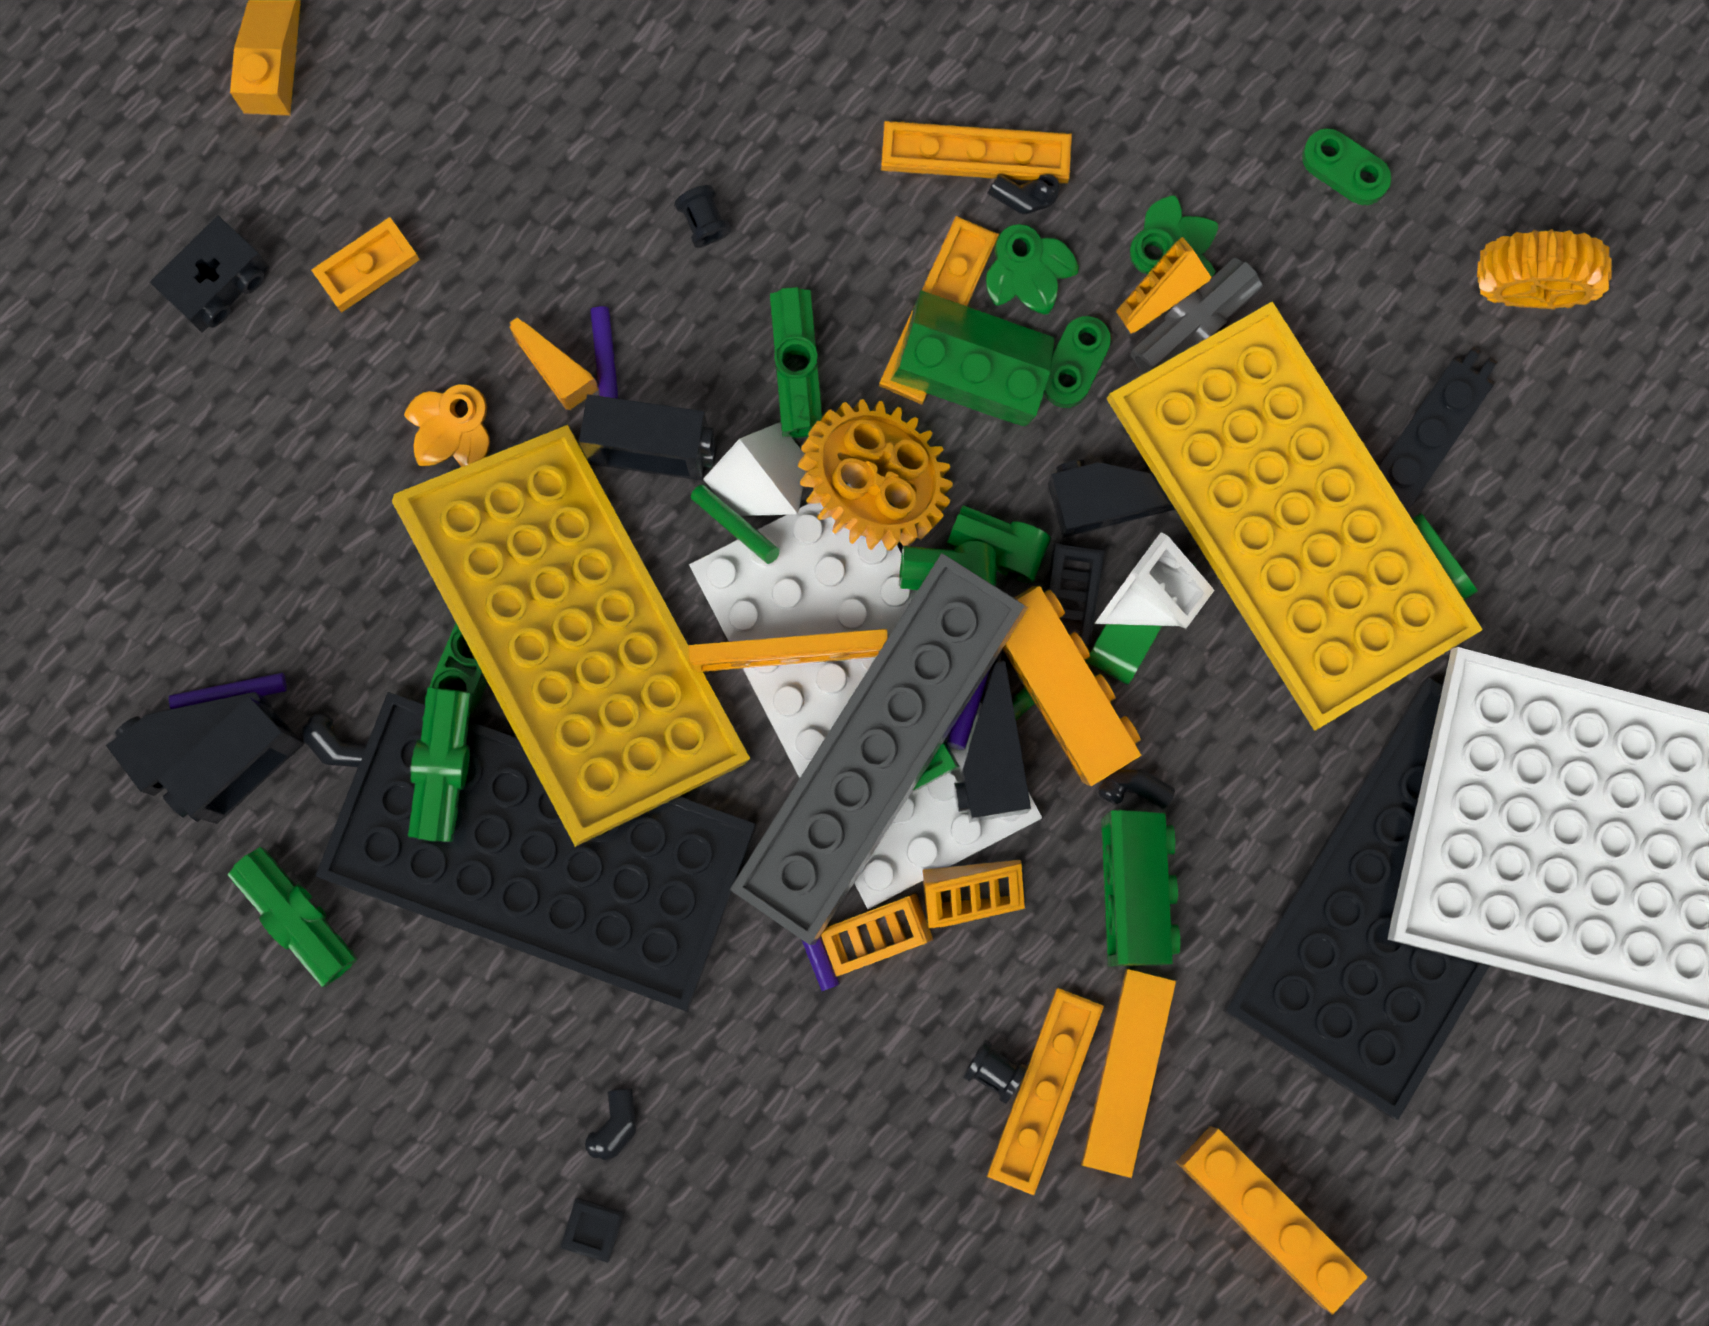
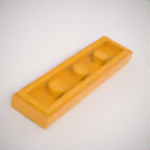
M885 121L881 171L996 178L1000 173L1011 180L1025 181L1036 180L1042 174H1051L1058 179L1059 183H1068L1072 134Z
M955 216L922 291L968 306L999 234ZM910 315L879 382V386L923 405L928 393L890 380L909 325Z
M887 629L688 645L689 662L695 672L874 658L877 657L887 641L888 634Z
M1126 969L1082 1158V1166L1132 1178L1176 981Z
M1056 988L1030 1057L1028 1069L1021 1081L986 1175L987 1177L1035 1195L1101 1016L1103 1005Z

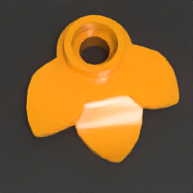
M458 384L450 387L444 393L431 391L421 393L410 402L404 416L408 421L420 427L415 435L413 444L414 455L419 466L436 465L453 456L459 465L463 467L487 456L490 447V437L483 425L487 415V403L483 394L477 388ZM461 399L466 401L468 405V412L464 417H459L455 412V405Z

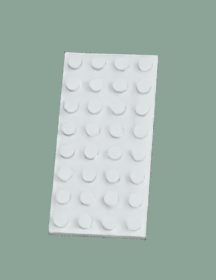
M821 503L807 504L799 508L798 515H785L758 529L762 535L780 549L779 556L771 564H766L739 540L689 564L729 642L887 629L889 637L918 590L900 589L901 552L897 545L892 551H887L881 539L874 549L870 550L866 543V537L862 535L854 544H851L849 542L850 530L844 527L840 532L834 534L832 529L836 520L831 516L823 520L817 518L820 511L824 508ZM876 657L743 668L799 778ZM981 702L966 749L957 750L950 747L960 767L921 789L911 792L854 882L868 910L922 882V870L951 867L1042 819L1030 794L1031 809L1025 814L969 823L967 811L958 812L954 783L962 782L961 772L980 713Z

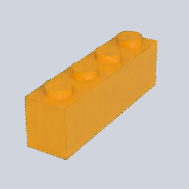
M1032 586L1014 597V599L1027 606L1028 609L1002 650L1082 782L1093 786L1142 756L1135 745L1141 739L1128 717L1123 716L1119 718L1110 702L1116 699L1106 679L1101 674L1094 677L1085 662L1090 657V653L1083 640L1076 632L1069 635L1061 622L1060 617L1065 615V612L1055 594L1050 589L1043 592L1040 586Z
M1210 1126L1176 1161L1321 1308L1334 1314L1368 1278L1218 1128Z

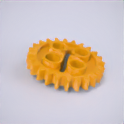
M860 399L853 409L848 403L844 402L836 412L831 409L828 410L823 418L817 421L809 431L808 438L801 446V450L805 454L798 462V467L807 471L800 480V485L814 488L806 501L808 504L821 503L824 507L817 516L819 520L830 516L836 520L832 529L834 534L840 532L845 527L850 530L849 542L851 544H854L862 535L866 537L868 549L873 550L882 539L887 551H892L899 542L903 546H910L916 538L922 540L943 518L942 511L951 501L945 494L953 486V483L942 477L951 467L950 464L937 462L936 458L944 449L942 446L930 447L927 441L933 434L931 430L921 434L915 430L918 418L914 417L905 423L901 420L902 411L900 407H897L889 415L885 412L883 401H879L870 411L865 400Z

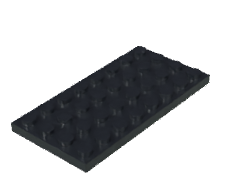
M1429 677L1423 680L1223 1010L1228 1015L1394 1120H1399L1490 966L1387 940L1443 689L1442 685Z
M387 692L315 876L688 1012L732 894L730 888L739 875L756 824L679 796L575 847L518 738L469 721L466 745L470 749L469 767L465 786L459 792L458 814L453 841H429L409 837L415 784L411 782V764L415 744L418 739H421L425 705Z

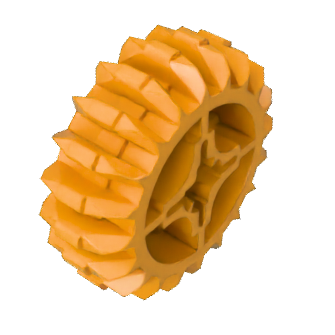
M1553 229L1541 232L1533 230L1529 233L1516 232L1511 237L1501 236L1496 241L1486 244L1485 249L1480 251V261L1477 262L1480 294L1493 303H1504L1506 306L1555 309L1560 307L1572 308L1576 304L1586 305L1591 300L1601 298L1603 293L1609 289V280L1612 278V258L1609 254V247L1598 238H1591L1586 233L1573 234L1571 230L1565 232H1556Z

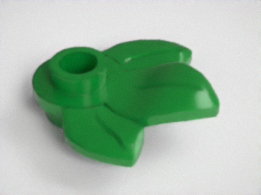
M1175 195L1160 199L1146 212L1144 230L1140 231L1131 243L1130 259L1136 269L1144 274H1148L1167 251L1183 237L1212 277L1215 274V270L1211 263L1202 255L1212 244L1218 230V223L1202 217H1182L1181 207ZM1156 246L1160 249L1162 255L1159 259H1150L1145 254V248Z
M1011 225L1005 228L996 239L995 255L997 259L987 271L986 288L995 306L1008 302L1016 295L1026 307L1036 313L1046 315L1051 312L1057 298V279L1069 278L1078 274L1077 261L1069 248L1060 240L1040 238L1038 233L1027 225ZM1016 239L1024 241L1027 245V252L1023 257L1017 256L1012 250L1013 242Z

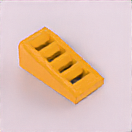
M1181 237L1116 310V313L1131 334L1135 333L1209 282L1212 277L1192 247Z
M518 317L510 322L511 326L509 328L514 339L566 410H571L584 401L587 395H592L599 390L596 380L592 377L591 373L527 323L521 321Z
M1021 860L922 870L928 928L946 927L1025 909ZM1008 877L1009 896L1000 897L999 879ZM989 881L990 898L980 899L979 883ZM969 886L970 900L961 901L960 887ZM950 890L951 902L942 903L941 892Z
M917 894L826 927L821 934L836 977L933 940ZM902 909L905 912L914 936L909 939L905 938L896 913ZM885 916L895 943L888 947L877 921L878 918ZM862 924H866L876 950L869 954L858 928ZM846 930L857 955V958L851 961L848 960L839 933Z

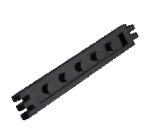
M1475 346L1472 347L1464 360L1457 356L1452 359L1379 465V469L1407 512L1496 383L1488 377L1498 363L1496 360L1489 357L1480 371L1472 367L1482 352Z

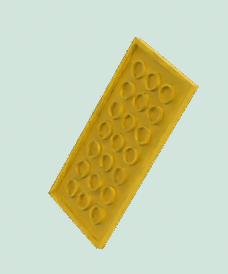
M1273 302L1111 392L1107 397L1110 406L1314 731L1483 630Z
M568 425L394 494L392 503L575 847L739 768L750 760L748 753L704 673L695 672L689 662L688 644Z

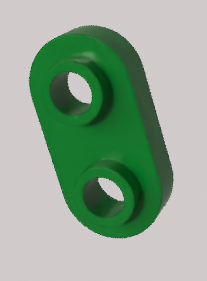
M1322 129L1316 131L1309 137L1303 148L1302 161L1307 171L1353 203L1359 205L1374 204L1385 195L1390 186L1391 174L1385 162L1337 130ZM1321 147H1332L1336 155L1332 157L1324 155ZM1360 173H1371L1374 176L1375 182H1364L1360 177Z
M1083 316L1074 319L1066 327L1052 356L1051 371L1044 390L1045 397L1053 405L1061 408H1071L1077 406L1086 398L1111 343L1110 332L1101 320L1091 316ZM1082 333H1090L1094 336L1095 343L1089 346L1084 345L1079 341L1078 336ZM1063 374H1069L1075 379L1076 384L1072 387H1064L1059 383L1058 378Z
M1419 513L1412 518L1463 600L1465 601L1477 593L1478 589L1424 515Z

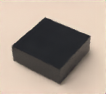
M575 1198L560 1248L609 1263L625 1212Z

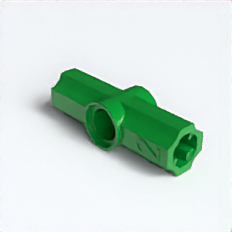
M799 287L783 288L777 292L770 293L781 431L783 437L806 438L809 436L808 433L815 423L822 419L818 354L816 351L811 290H804ZM793 355H802L810 362L804 370L798 372L791 371L783 365L786 359Z
M428 687L422 735L421 739H418L415 744L411 764V782L415 784L409 837L429 841H453L458 814L459 792L465 786L469 767L470 749L466 745L473 694L471 692Z
M259 847L245 855L227 874L232 882L242 891L246 899L261 914L259 920L267 932L284 949H290L322 987H327L337 980L358 960L344 940L326 922L325 918L327 915L321 906L316 909L309 901L313 898L310 893L301 885H295L265 848Z

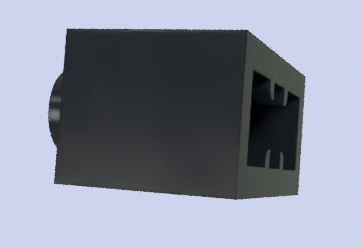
M217 215L150 283L187 320L203 333L208 327L214 328L220 325L228 317L231 311L230 305L242 293L250 294L261 285L265 277L264 272L269 266L249 243ZM212 273L220 276L214 283L207 279Z

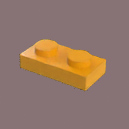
M389 217L311 269V271L342 313L420 259L391 217Z

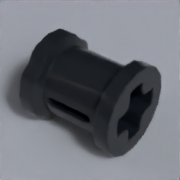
M702 185L690 189L680 195L674 203L677 211L684 213L693 233L691 239L695 248L705 247L727 237L731 233L729 222L722 219L713 200L716 193L711 185Z
M985 1039L966 1069L963 1078L969 1082L973 1079L977 1080L998 1093L999 1100L1007 1104L1023 1079L1028 1065L1023 1062L1015 1064L994 1051L992 1043Z

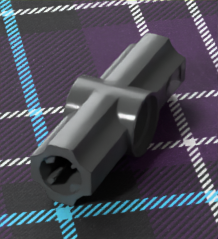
M1234 257L1216 275L1214 274L1209 282L1174 305L1165 316V321L1132 350L1130 355L1137 367L1145 374L1223 330L1228 325V320L1261 291L1263 284L1260 282L1257 272L1246 261L1243 262Z

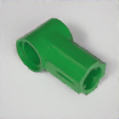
M963 505L952 528L947 546L955 549L960 544L969 541L987 543L996 551V570L1006 576L1008 572L1019 575L1017 580L1024 583H1033L1051 537L1046 532L1032 525L1018 521H1012L1009 524Z
M969 541L960 544L955 550L903 546L899 571L900 589L919 590L941 553L996 587V551L987 543Z

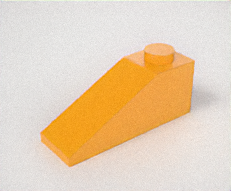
M248 0L234 46L230 93L243 113L290 115L301 0Z

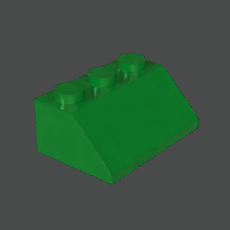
M920 290L890 380L1025 427L1036 417L1051 371L1054 337Z
M1112 810L1101 819L1108 967L1173 964L1172 954L1180 953L1178 924H1171L1170 904H1177L1178 901L1177 877L1175 874L1168 875V855L1175 854L1174 826L1166 825L1165 813Z

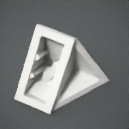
M779 422L738 439L704 477V481L717 497L740 516L798 515L803 491L800 480L806 474L805 470L798 467V462L804 456V453L792 437L782 436L781 423Z
M1160 533L1095 624L1180 626L1186 629L1214 592V589L1170 537Z

